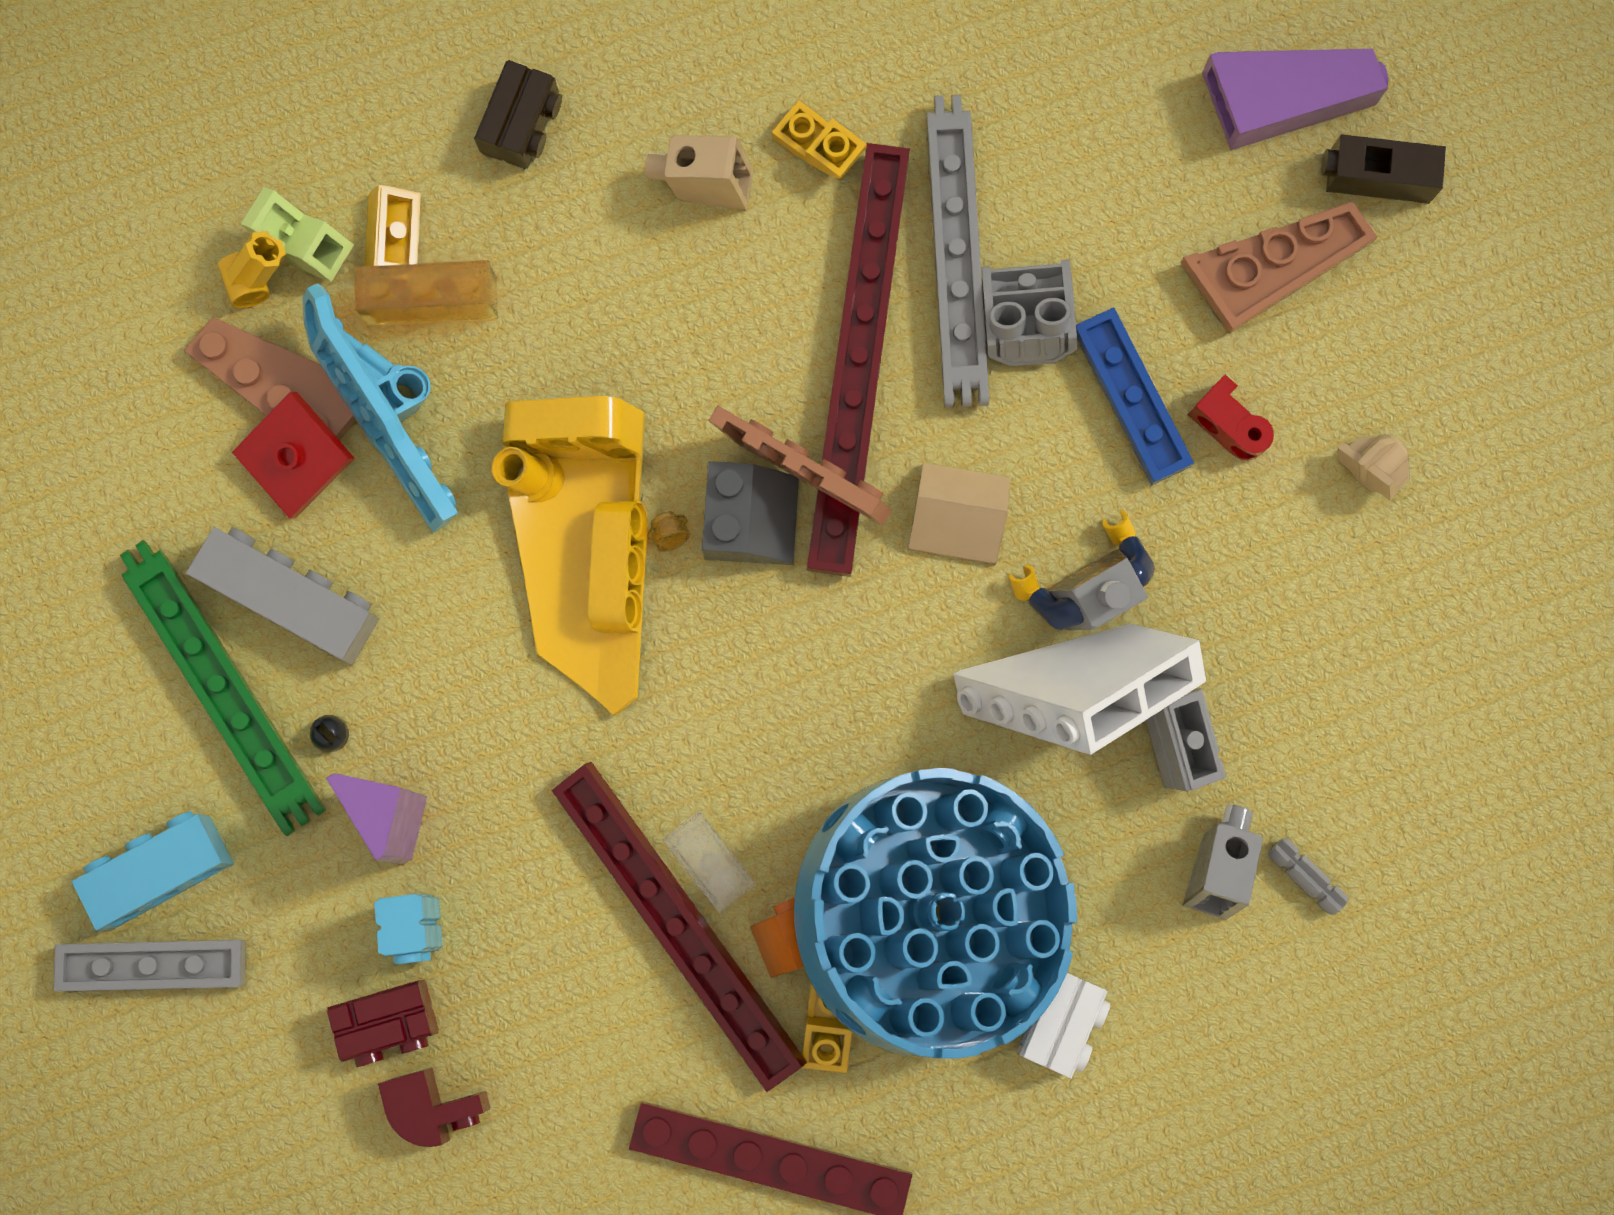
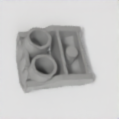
M1070 259L1061 260L1060 264L991 269L990 266L982 267L989 358L1011 367L1056 363L1077 350Z

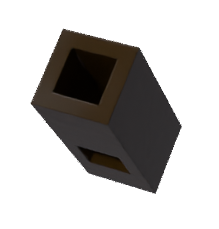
M1341 134L1332 148L1326 149L1323 155L1321 174L1327 176L1326 192L1430 204L1443 189L1446 146Z

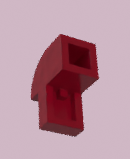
M432 1067L378 1083L389 1124L401 1138L418 1146L436 1147L450 1141L447 1128L448 1123H451L453 1131L481 1123L479 1114L491 1109L486 1091L441 1103Z

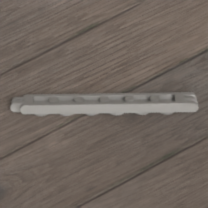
M960 94L951 95L952 111L945 112L943 95L934 96V112H927L926 124L944 408L954 407L955 396L953 390L961 391L962 407H971V389H978L979 406H989L970 110L962 111Z

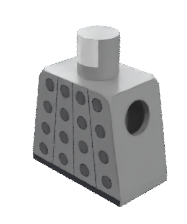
M1227 805L1222 823H1217L1204 834L1183 906L1227 920L1249 905L1263 838L1260 835L1249 832L1253 816L1251 810L1237 805Z

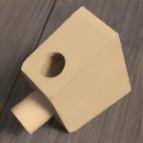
M674 135L670 139L667 154L648 153L645 163L646 178L666 181L676 199L692 203L747 210L753 168L737 137Z

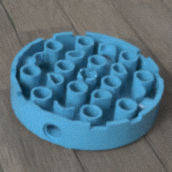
M934 768L918 770L881 780L850 796L831 813L815 834L802 862L795 893L794 923L800 956L814 989L826 1007L843 1025L870 1044L907 1056L943 1059L980 1055V1053L991 1050L999 1045H1005L1023 1034L1042 1016L1059 992L1073 955V951H1070L1069 948L1072 924L1077 923L1076 896L1073 882H1068L1065 867L1061 860L1064 853L1053 832L1034 808L1008 787L986 776H976L956 771V769ZM937 905L939 906L940 920L938 923V918L936 916Z

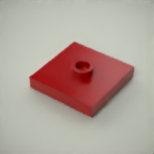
M289 392L232 451L233 455L289 519L298 517L355 459L298 392Z

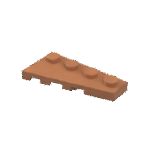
M1350 202L1301 218L1298 222L1281 228H1270L1261 231L1259 235L1238 242L1234 240L1219 245L1217 249L1201 254L1197 252L1185 256L1180 263L1230 334L1366 248L1378 236L1356 205Z
M214 317L208 321L184 349L190 357L265 416L289 392H298L339 440L356 422L350 409L319 363Z
M718 405L708 420L739 446L883 526L892 510L880 500L884 494L883 492L863 480H860L857 486L844 479L846 472L825 459L822 460L821 464L814 462L808 458L809 451L789 439H786L785 443L778 441L772 437L773 431L757 421L751 419L747 423Z

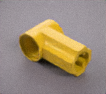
M267 231L253 232L239 252L227 255L218 262L219 272L231 305L234 308L253 307L263 303L270 297L267 281L279 267V263L286 255L282 241L275 239Z

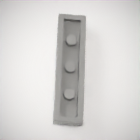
M246 940L55 944L54 992L244 987Z

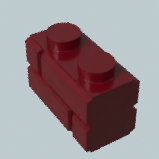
M425 979L327 1007V1014L332 1032L334 1033L339 1060L344 1062L354 1059L357 1068L384 1060L382 1050L399 1045L401 1054L428 1047L427 1037L438 1034L439 1029Z

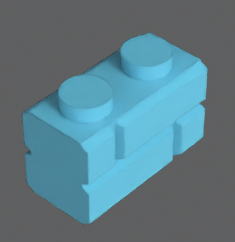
M425 894L378 898L379 900L374 902L376 924L381 926V929L377 931L378 953L384 956L393 955L394 965L430 961V951H436L443 947L441 925L436 924V921L441 919L439 898L434 897V895Z

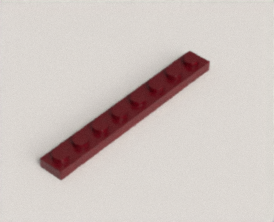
M592 762L584 764L551 790L765 1091H770L807 1063L804 1056Z

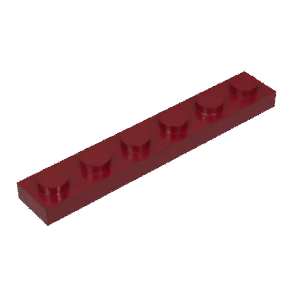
M644 1101L640 1104L629 1150L874 1215H903L913 1175L912 1172Z

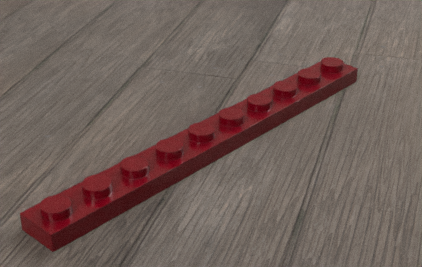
M867 143L822 457V460L825 459L846 472L844 479L856 486L860 480L864 481L910 153V148ZM820 490L817 492L807 571L851 577L860 513Z

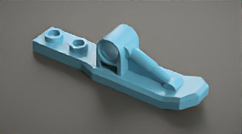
M318 283L308 287L302 301L304 326L311 351L370 442L385 458L433 533L448 525L457 515L455 498L446 485L439 484L431 471L432 465L428 455L421 447H415L401 424V421L415 414L426 400L430 392L428 376L423 370L415 366L394 365L366 343L363 345L344 331L342 322L334 315L330 295L325 288ZM404 385L409 387L413 391L415 398L410 399L402 396L398 392L397 386Z

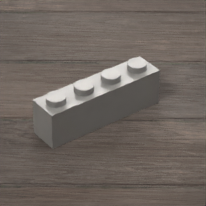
M216 527L212 528L188 568L187 575L351 666L353 665L379 621L376 616L368 612L372 605L370 602L350 591H347L344 598L329 590L333 582L310 569L305 576L290 569L295 561L270 548L267 555L252 548L256 540L234 527L230 529L228 534Z

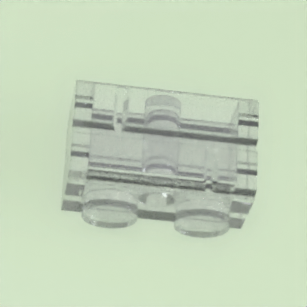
M700 811L662 839L719 914H722L757 886Z

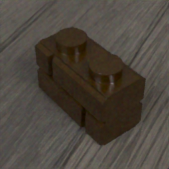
M510 60L505 62L474 137L479 152L500 161L504 160L523 169H528L532 157L539 158L546 143V133H543L548 118L554 120L557 117L562 103V95L559 94L556 80L552 75L536 69L531 70L525 65Z

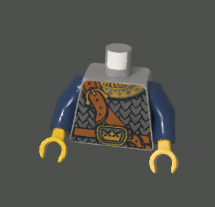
M1120 510L1119 513L1123 520L1119 524L1110 526L1106 519L1102 521L1111 543L1119 546V549L1113 550L1048 589L1039 587L1035 569L1030 565L1023 566L1026 578L1016 579L1012 574H1009V580L1016 599L1029 600L1030 606L1053 628L1059 630H1093L1148 598L1143 587L1152 579L1155 566L1139 538L1135 536L1136 532L1128 514L1124 510Z

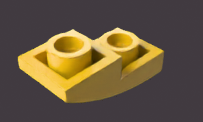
M799 100L772 131V139L818 170L839 180L867 148V144L833 118L830 122H827Z
M811 983L802 1053L807 1063L802 1068L847 1073L852 1031L843 1025L826 1007Z

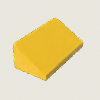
M378 185L369 193L364 276L377 278L416 277L421 193L384 185Z

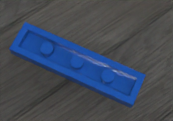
M1113 307L1077 324V341L1151 486L1190 468L1194 461L1115 308Z

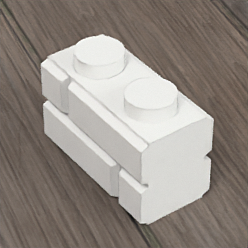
M1067 973L1059 992L1050 1006L1024 1032L1016 1053L1071 1079L1075 1070L1083 1072L1092 1052V1046L1086 1044L1093 1026L1098 1029L1102 1027L1110 1009V1003L1104 1001L1108 991Z

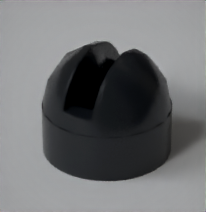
M333 715L319 717L310 728V739L313 745L325 752H336L342 749L349 738V729L346 723ZM322 724L337 737L333 743L319 731Z

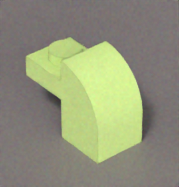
M266 187L262 188L241 222V225L251 233L267 231L275 239L281 240L286 252L283 258L285 261L309 274L331 282L354 244L325 221L304 215L277 192Z

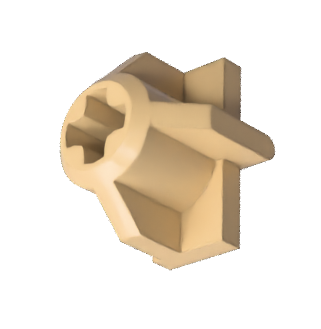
M1380 434L1375 437L1357 438L1350 446L1343 442L1338 447L1339 463L1349 469L1361 485L1372 492H1379L1388 500H1391L1410 480L1408 451L1398 439L1391 435Z

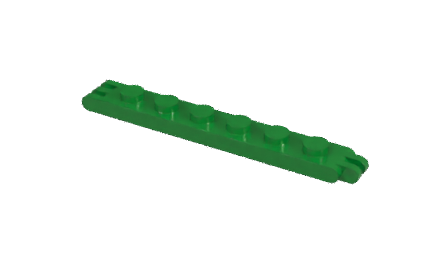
M145 540L140 541L135 545L144 559L140 563L130 550L120 554L121 559L128 568L126 572L121 574L124 581L285 836H289L295 832V828L287 817L288 814L292 812L299 824L304 826L311 819L302 805L308 802L312 811L319 816L326 811L324 804L168 557L161 549L154 553Z

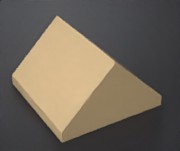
M923 463L908 550L996 565L1008 512L1010 478Z

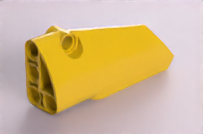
M609 396L505 403L502 440L505 448L498 452L493 459L492 475L496 482L507 487L536 652L584 689L612 715L617 716L638 698L648 528L646 509L643 503L640 502L645 413L624 400ZM523 466V471L518 477L519 470Z

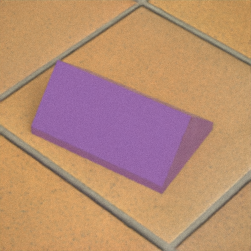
M336 773L326 778L375 860L397 864H406L412 860L427 796L400 787Z

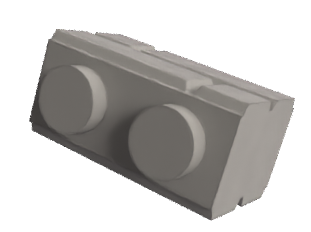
M1201 688L1192 690L1146 720L1164 788L1190 791L1226 778L1222 759L1218 758L1219 748Z

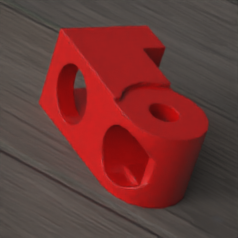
M1224 374L1187 415L1233 456L1247 461L1255 459L1271 446L1274 440L1273 427L1262 416L1250 414L1245 407L1230 395L1238 385Z

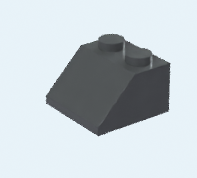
M708 461L702 541L704 560L793 565L799 479L791 474L755 464Z

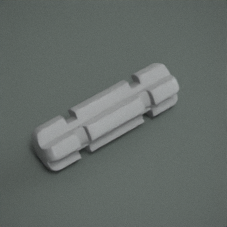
M1282 838L1277 841L1268 852L1269 857L1279 867L1285 866L1287 868L1285 873L1311 898L1317 897L1319 899L1317 903L1328 914L1335 915L1342 910L1349 900L1348 896L1337 885L1331 886V879L1305 854L1300 856L1298 854L1299 848L1288 838Z

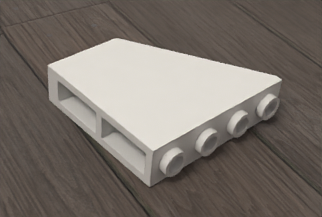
M1135 624L1120 626L966 668L953 674L957 689V701L962 714L1092 755L1206 682L1199 640Z

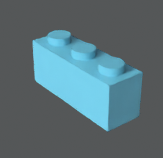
M192 811L185 812L169 820L166 823L168 827L166 831L154 837L150 833L128 842L125 845L127 852L111 860L110 856H104L87 864L83 868L85 874L71 882L95 930L112 931L234 865L211 817L202 814L193 815Z

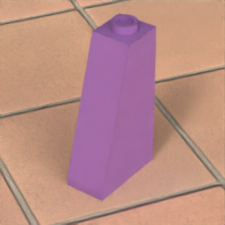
M1373 49L1217 52L1209 56L1202 71L1230 150L1376 106L1388 89L1387 70L1382 62H1378Z

